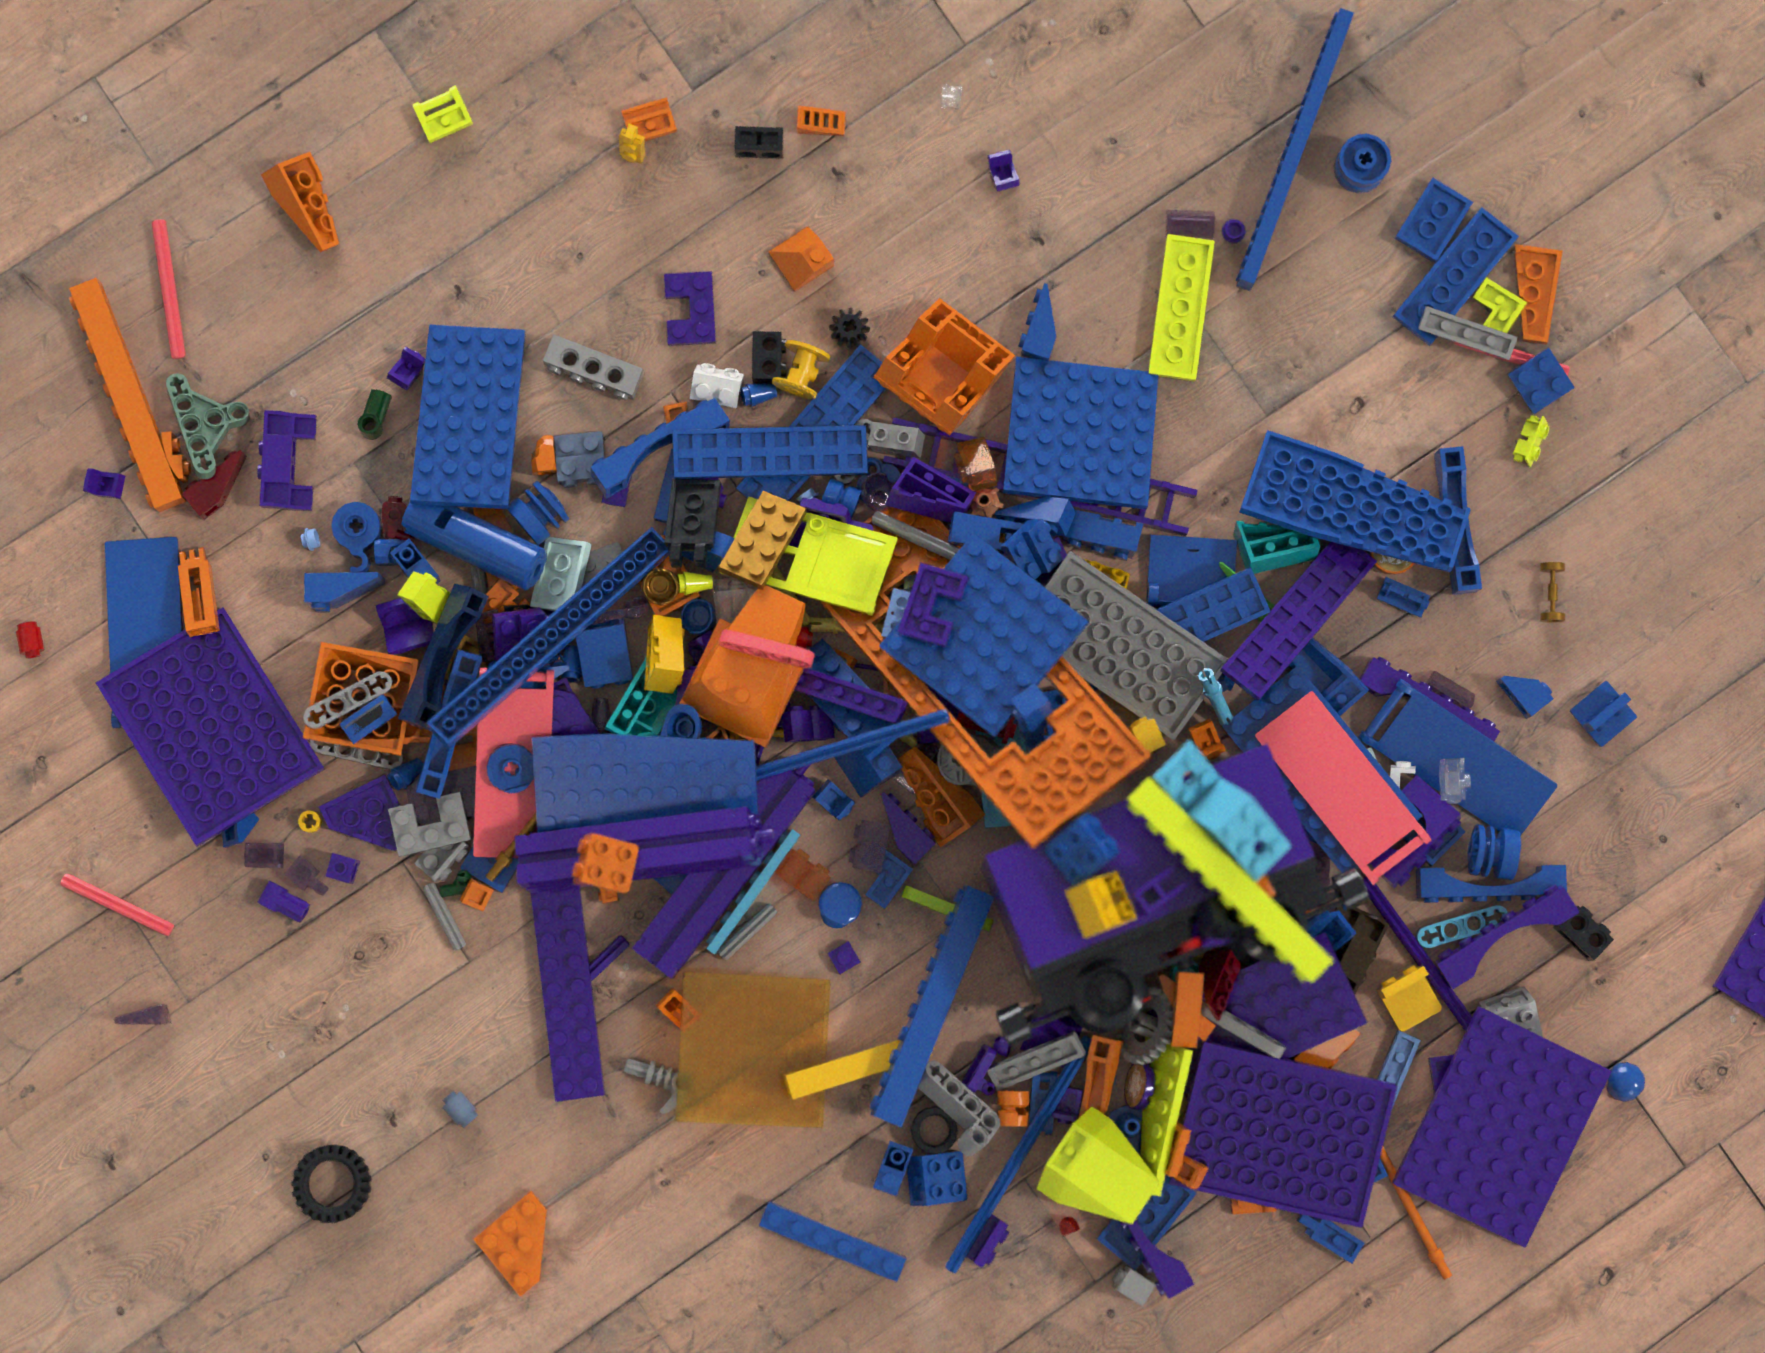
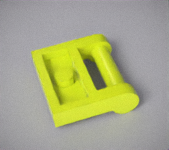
M456 86L449 88L450 91L421 104L419 102L412 104L429 143L473 125ZM455 100L456 104L425 117L424 112Z

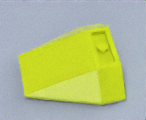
M1091 1106L1073 1123L1046 1163L1036 1189L1058 1204L1133 1224L1160 1182L1114 1121Z

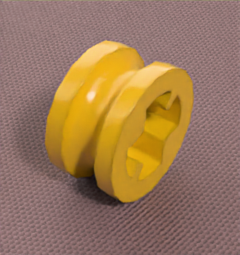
M308 810L299 816L298 824L303 831L314 833L321 828L322 819L317 812ZM308 815H313V819L316 820V825H311L312 828H308V824L304 823L305 818L309 819Z

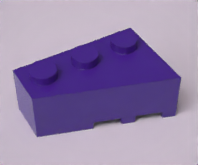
M913 457L892 487L885 505L951 523V516L954 511L961 513L968 511L976 492Z

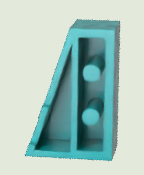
M1236 521L1233 532L1245 569L1251 567L1254 574L1315 560L1320 549L1318 538L1278 525H1267L1266 522L1244 524V521Z

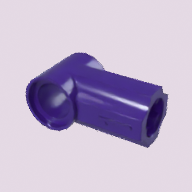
M268 881L257 901L262 906L274 912L278 911L299 923L305 918L311 905L301 898L288 893L287 889L272 881Z

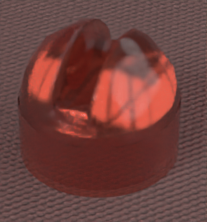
M1069 1216L1060 1221L1059 1229L1063 1237L1080 1230V1226L1075 1218Z

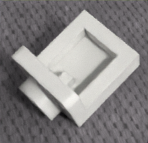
M1396 761V765H1391L1390 777L1400 788L1401 773L1415 774L1416 766H1411V762Z

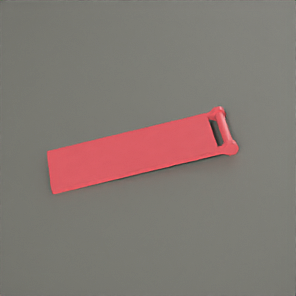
M480 668L479 677L487 671V668ZM554 670L536 672L527 680L530 682H546V689L518 688L478 723L474 857L497 858L501 851L504 852L515 839V836L520 833L536 812L534 779L521 792H503V790L498 789L490 782L487 774V763L490 755L501 745L515 743L524 746L533 755L532 737L552 736ZM509 762L504 770L505 772L510 771L511 775L515 774V769L519 768V766ZM537 827L532 833H537Z
M1313 691L1309 692L1255 734L1261 745L1268 744L1276 764L1372 885L1376 884L1379 881V877L1424 843L1428 844L1432 840ZM1413 829L1418 836L1375 869L1370 870L1367 866L1369 863Z

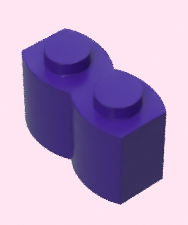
M818 705L809 706L810 710H803V706L789 707V711L782 714L785 742H803L835 738L833 721Z

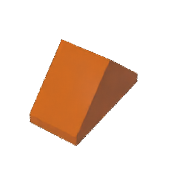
M672 988L655 1005L683 1032L701 1016L675 988Z

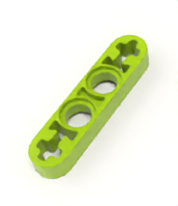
M906 885L901 896L904 899L946 916L949 911L953 912L955 904ZM986 917L982 930L990 932L994 920Z

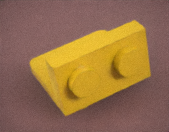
M1415 964L1403 970L1404 975L1395 979L1393 976L1381 983L1383 987L1376 990L1399 1031L1410 1029L1442 1009L1441 1004L1425 978L1429 975L1425 967H1416Z

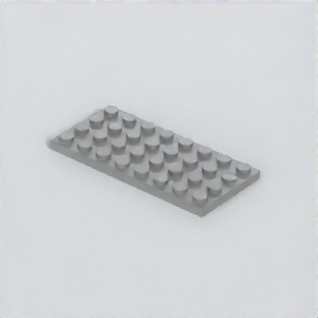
M1069 551L1045 585V588L1088 620L1089 624L1064 653V659L1083 679L1139 717H1147V720L1154 718L1159 730L1175 740L1206 697L1203 693V685L1198 678L1199 672L1202 671L1204 677H1206L1203 669H1211L1217 681L1222 674L1221 668L1229 659L1072 551Z

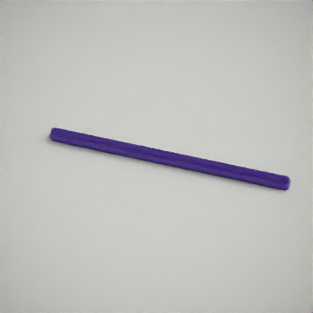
M1364 877L1362 880L1367 889L1369 899L1389 924L1419 967H1425L1429 974L1426 976L1466 1031L1472 1019L1471 1014L1377 884L1372 885L1368 878Z

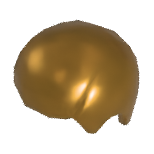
M655 568L648 572L643 579L642 591L648 601L663 606L675 599L679 592V582L675 574L670 570Z

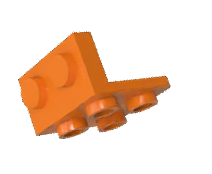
M594 833L584 835V838H581L578 845V853H580L578 863L574 864L572 870L573 884L579 886L593 885L619 893H627L630 889L639 850L638 846Z

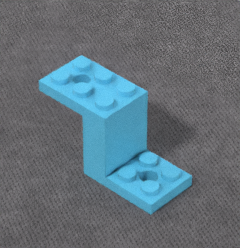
M1190 741L1153 776L1166 794L1209 837L1226 848L1253 881L1257 882L1292 847L1253 797L1221 778L1197 747ZM1190 771V779L1183 783L1184 774ZM1258 841H1262L1261 848L1254 852L1255 844Z

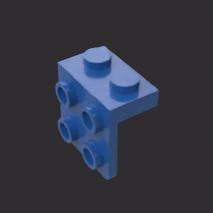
M1089 812L1077 819L1044 848L1047 856L1073 887L1083 883L1105 863L1121 852L1117 848L1116 841L1103 831L1098 819L1091 816Z
M1326 911L1321 915L1307 919V935L1313 938L1326 932L1335 953L1357 934L1340 911Z

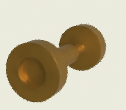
M1541 563L1540 571L1550 573V584H1548L1550 612L1541 613V622H1564L1565 613L1555 612V601H1558V584L1555 583V573L1564 572L1565 563Z

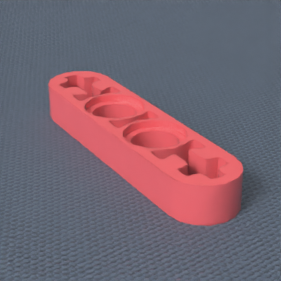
M723 630L719 640V644L724 648L801 668H811L815 656L814 653L803 648L731 630Z

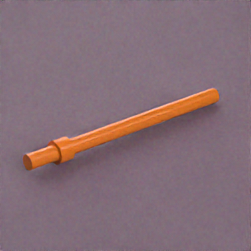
M1382 1147L1380 1160L1392 1183L1397 1171L1384 1147ZM1392 1183L1429 1252L1427 1255L1431 1263H1435L1443 1280L1448 1279L1452 1274L1443 1259L1445 1255L1441 1248H1437L1407 1190Z

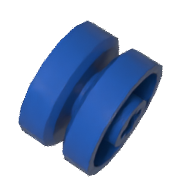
M1366 133L1351 137L1336 156L1334 171L1338 182L1348 191L1355 193H1366L1377 188L1390 169V150L1386 143L1377 136Z

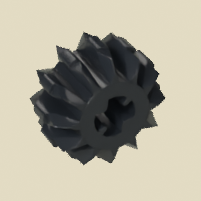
M853 308L848 309V314H845L841 309L839 310L840 317L835 315L832 317V321L835 324L829 325V330L835 331L831 334V338H839L838 346L846 342V348L850 349L851 343L854 342V345L858 348L860 345L859 339L866 341L867 336L864 333L870 332V327L865 326L868 323V318H861L862 311L860 310L853 315ZM854 325V331H845V326Z

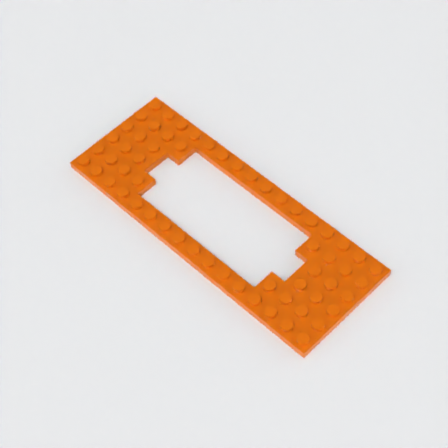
M885 506L880 510V512L948 543L949 530L938 519L890 506ZM871 516L863 523L871 524L876 532L898 538L876 601L875 613L873 616L822 601L819 602L903 700L908 702L909 707L918 717L946 709L923 681L879 647L885 638L881 636L875 625L886 618L890 603L887 595L893 591V588H898L904 583V577L917 574L920 563L944 569L950 560L874 525ZM1063 656L1045 676L1067 701L1046 717V722L1056 733L1027 755L1013 741L989 759L948 710L950 718L948 723L929 728L1032 849L1152 760V755Z

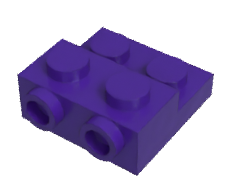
M541 608L492 614L495 661L497 662L549 616L545 615Z

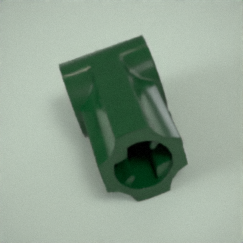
M371 389L363 415L358 419L359 430L369 440L379 438L383 431L382 425L392 396L384 391ZM370 422L376 423L373 430H365L366 424Z

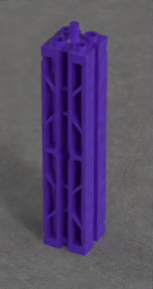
M810 765L763 778L757 783V819L760 818L762 830H774L773 839L758 840V843H762L764 848V857L761 858V863L806 806V803L815 794L814 783L803 775ZM747 865L741 868L688 874L632 949L669 978L674 979L681 967L685 965L760 865Z
M746 806L738 807L734 810L730 808L532 833L528 836L516 835L515 849L518 856V865H516L517 884L526 888L530 893H539L543 890L555 891L593 886L573 884L574 877H572L574 864L578 863L580 853H578L579 842L581 838H584V835L591 833L638 846V855L631 880L636 881L741 868L747 865H761V858L764 857V848L762 843H758V840L773 839L774 830H762L760 818L757 819L755 813H751V810Z

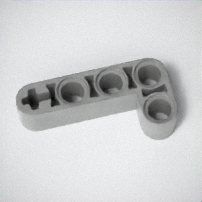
M929 1061L927 1063L918 1088L965 1129L958 1140V1147L966 1156L975 1155L989 1143L1000 1126L999 1116L939 1062Z

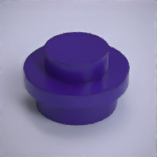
M1231 219L1224 223L1221 232L1227 242L1238 243L1244 238L1246 230L1241 221Z

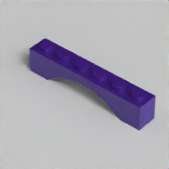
M1373 657L1369 660L1359 678L1369 689L1368 692L1376 697L1392 695L1397 688L1396 683L1399 679H1403L1413 688L1491 740L1495 741L1500 733L1495 728L1496 724L1485 718L1481 720L1475 717L1473 710L1465 706L1458 707L1453 704L1454 700L1445 694L1438 695L1434 693L1430 685L1422 681L1417 683L1411 679V674L1402 669H1399V671L1390 667L1391 663L1384 658L1378 657L1376 659ZM1404 693V695H1403V696H1405V697H1409V698L1411 697V696H1410L1409 694H1407V693Z
M1212 839L1228 856L1231 855L1223 845ZM1185 857L1131 895L1145 916L1202 876L1197 869L1192 872L1182 862Z
M1556 884L1548 887L1543 891L1544 895L1537 900L1535 897L1527 900L1522 904L1523 908L1519 911L1514 912V910L1507 912L1501 917L1502 921L1496 925L1490 923L1480 929L1481 934L1474 938L1468 936L1460 941L1458 948L1453 951L1449 948L1438 955L1439 959L1435 962L1452 989L1474 977L1484 954L1504 935L1529 925H1560L1580 913L1562 885L1557 887Z
M1137 1219L1133 1224L1119 1221L1124 1230L1128 1228L1133 1237L1129 1240L1135 1251L1141 1250L1145 1257L1142 1263L1148 1274L1154 1273L1157 1279L1154 1284L1161 1296L1165 1294L1170 1299L1195 1285L1183 1262L1168 1256L1152 1244L1141 1230Z

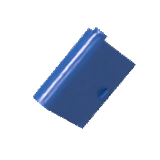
M1150 535L1146 603L1152 607H1162L1227 578L1219 563L1223 562L1235 572L1237 540Z

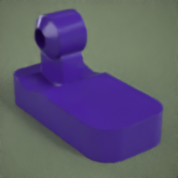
M986 1044L982 1045L962 1083L973 1093L979 1090L983 1094L991 1096L995 1093L996 1087L993 1083L983 1078L992 1064L997 1051Z

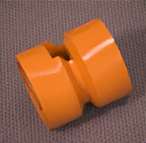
M998 1091L997 1104L1001 1106V1110L997 1112V1115L1000 1119V1126H1029V1112L1025 1110V1107L1029 1106V1091Z

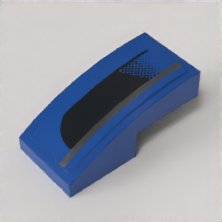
M382 694L341 722L340 726L352 743L355 744L396 716L397 712L385 695Z

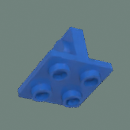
M1608 681L1601 683L1570 710V713L1599 747L1608 743L1637 718V715L1627 705L1631 698L1625 692L1618 694Z

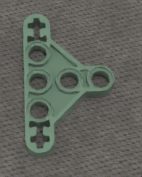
M179 373L172 374L166 380L167 393L194 473L201 479H209L216 473L214 453L230 429L243 426L249 421V408L242 402H233L225 405L215 402L192 391L184 375ZM174 383H178L181 386L182 394L178 395ZM186 401L191 404V407L187 410H180L177 405L180 402ZM235 410H242L245 413L239 419L234 418L231 414ZM211 416H219L222 419L219 424L215 425L208 422ZM187 422H195L198 427L190 431L185 429L184 425ZM195 442H201L205 447L200 451H195L191 448V445ZM203 457L206 466H208V470H204L203 467H201L200 459Z

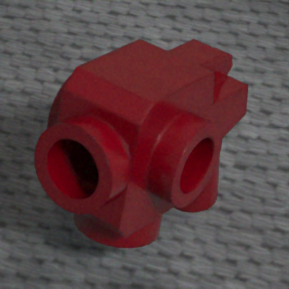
M388 496V500L382 504V523L385 539L397 538L399 540H407L410 538L414 542L415 538L404 533V526L401 524L407 503L402 501L403 497Z

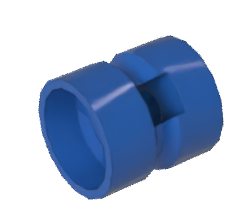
M830 478L822 501L828 504L838 503L844 505L849 509L852 519L859 503L862 489L854 486L844 488L843 482Z

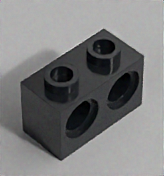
M735 126V157L783 159V128Z
M753 331V383L772 384L773 377H786V362H782V353H786V339H782V332ZM773 341L776 347L772 351H767L763 348L764 343ZM771 364L775 366L776 371L773 374H765L763 372L764 366Z
M1576 906L1580 913L1573 917H1578L1581 921V926L1578 930L1572 927V918L1560 925H1555L1553 928L1588 961H1595L1614 939L1609 935L1611 931L1604 924H1597L1592 919L1593 914L1587 908ZM1593 933L1599 938V943L1596 947H1593L1589 942V937Z

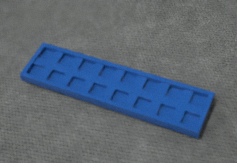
M860 344L819 391L817 397L806 406L789 427L855 426L856 422L862 418L887 389L873 378L883 362ZM811 476L745 477L736 487V490L747 499L748 497L758 499L762 491H766L790 501Z
M866 425L672 430L674 479L867 475Z
M1251 567L1156 609L1203 642L1271 612ZM1090 683V686L1093 691L1098 690L1097 687Z

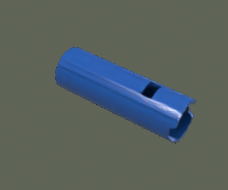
M409 502L402 518L401 524L406 528L404 533L524 591L533 587L543 573V568L547 561V553L544 548L456 506L420 505Z

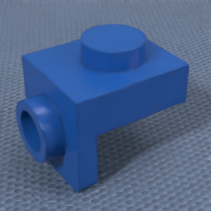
M829 779L812 796L814 800L838 820L849 815L852 811V806L855 804V801Z

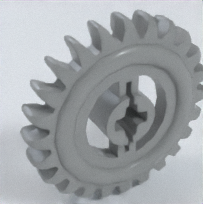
M1147 985L1150 996H1152L1151 999L1142 1003L1134 1019L1117 1028L1123 1031L1115 1035L1117 1039L1124 1041L1121 1055H1124L1123 1058L1135 1065H1145L1146 1063L1153 1062L1154 1058L1160 1057V1051L1165 1052L1166 1044L1171 1042L1173 1007L1159 986ZM1155 1009L1158 1018L1146 1013L1149 1010ZM1138 1034L1151 1039L1142 1043Z

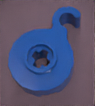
M347 503L339 508L333 516L331 525L333 536L355 558L362 559L361 566H352L350 571L368 572L371 562L365 553L371 549L375 540L381 538L383 529L381 518L372 507L365 503ZM355 522L363 525L362 529L359 528L357 533L351 528Z

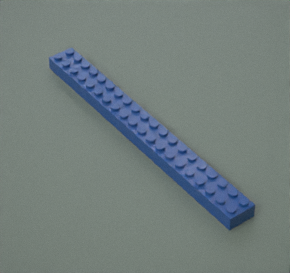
M1340 8L1339 12H1335L1331 20L1326 39L1321 47L1316 66L1311 74L1306 93L1290 132L1292 133H1290L1287 139L1286 147L1280 158L1282 160H1280L1277 166L1276 173L1278 174H1275L1270 185L1272 187H1270L1266 196L1268 201H1265L1260 212L1262 214H1260L1256 223L1258 228H1255L1250 239L1253 242L1250 241L1245 254H1248V256L1245 255L1240 266L1243 269H1240L1236 277L1237 287L1251 291L1256 281L1354 12Z
M652 527L428 721L427 728L447 749L451 748L641 581L648 572L670 555V551L665 546V540Z

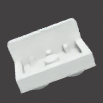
M707 363L697 365L693 374L689 399L709 401L715 397L719 405L737 408L744 374L732 368H726L725 370L717 369L714 365Z

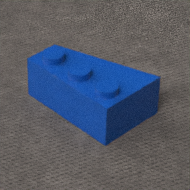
M1075 510L1076 514L1068 533L1062 539L1067 541L1068 546L1074 548H1081V545L1086 546L1093 553H1112L1114 558L1127 561V558H1133L1137 551L1143 523L1136 522V526L1122 523L1123 520L1119 518L1110 520L1101 517L1099 514Z

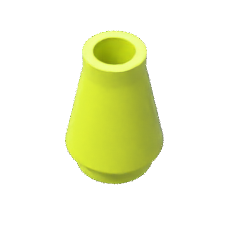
M685 571L682 574H677L679 582L678 593L689 595L713 588L712 575Z

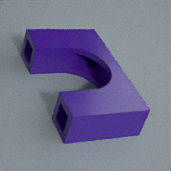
M1418 775L1401 791L1421 813L1426 823V832L1432 840L1428 844H1422L1381 876L1394 889L1398 884L1403 886L1411 877L1409 873L1415 867L1417 869L1420 868L1428 859L1426 855L1432 849L1436 851L1444 842L1442 838L1448 832L1453 833L1461 824L1459 821L1461 813ZM1389 848L1368 865L1375 869L1398 850Z

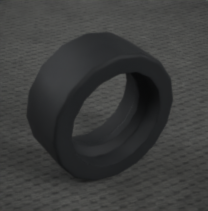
M939 1107L923 1109L917 1113L912 1121V1139L917 1147L926 1153H943L951 1148L956 1141L958 1133L957 1123ZM934 1115L943 1118L949 1128L945 1141L937 1145L926 1143L920 1135V1125L923 1120Z

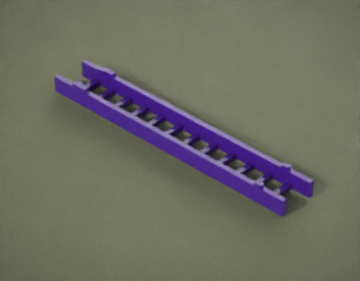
M893 417L892 425L919 428L923 434L935 437L929 466L947 476L968 480V485L977 487V485L981 484L983 488L991 490L996 487L1000 493H1003L1007 444L957 432L948 435L935 426ZM941 438L958 442L952 471L934 467ZM964 444L982 448L975 477L958 473ZM987 450L1005 453L998 482L981 479ZM884 455L883 464H892L896 468L905 470L912 457H906L905 460ZM1150 479L1149 494L1151 488L1168 492L1162 521L1145 518L1146 509H1139L1137 516L1121 512V506H1116L1115 510L1099 507L1095 503L1070 502L1075 510L1099 514L1101 517L1110 519L1119 518L1123 520L1122 522L1135 525L1136 522L1143 523V527L1186 537L1189 528L1168 523L1174 494L1195 498L1198 490L1171 484L1166 481ZM1009 494V495H1013V496H1017V497H1021V498H1026V499H1030V500H1036V499L1042 498V497H1033V496H1024V495Z

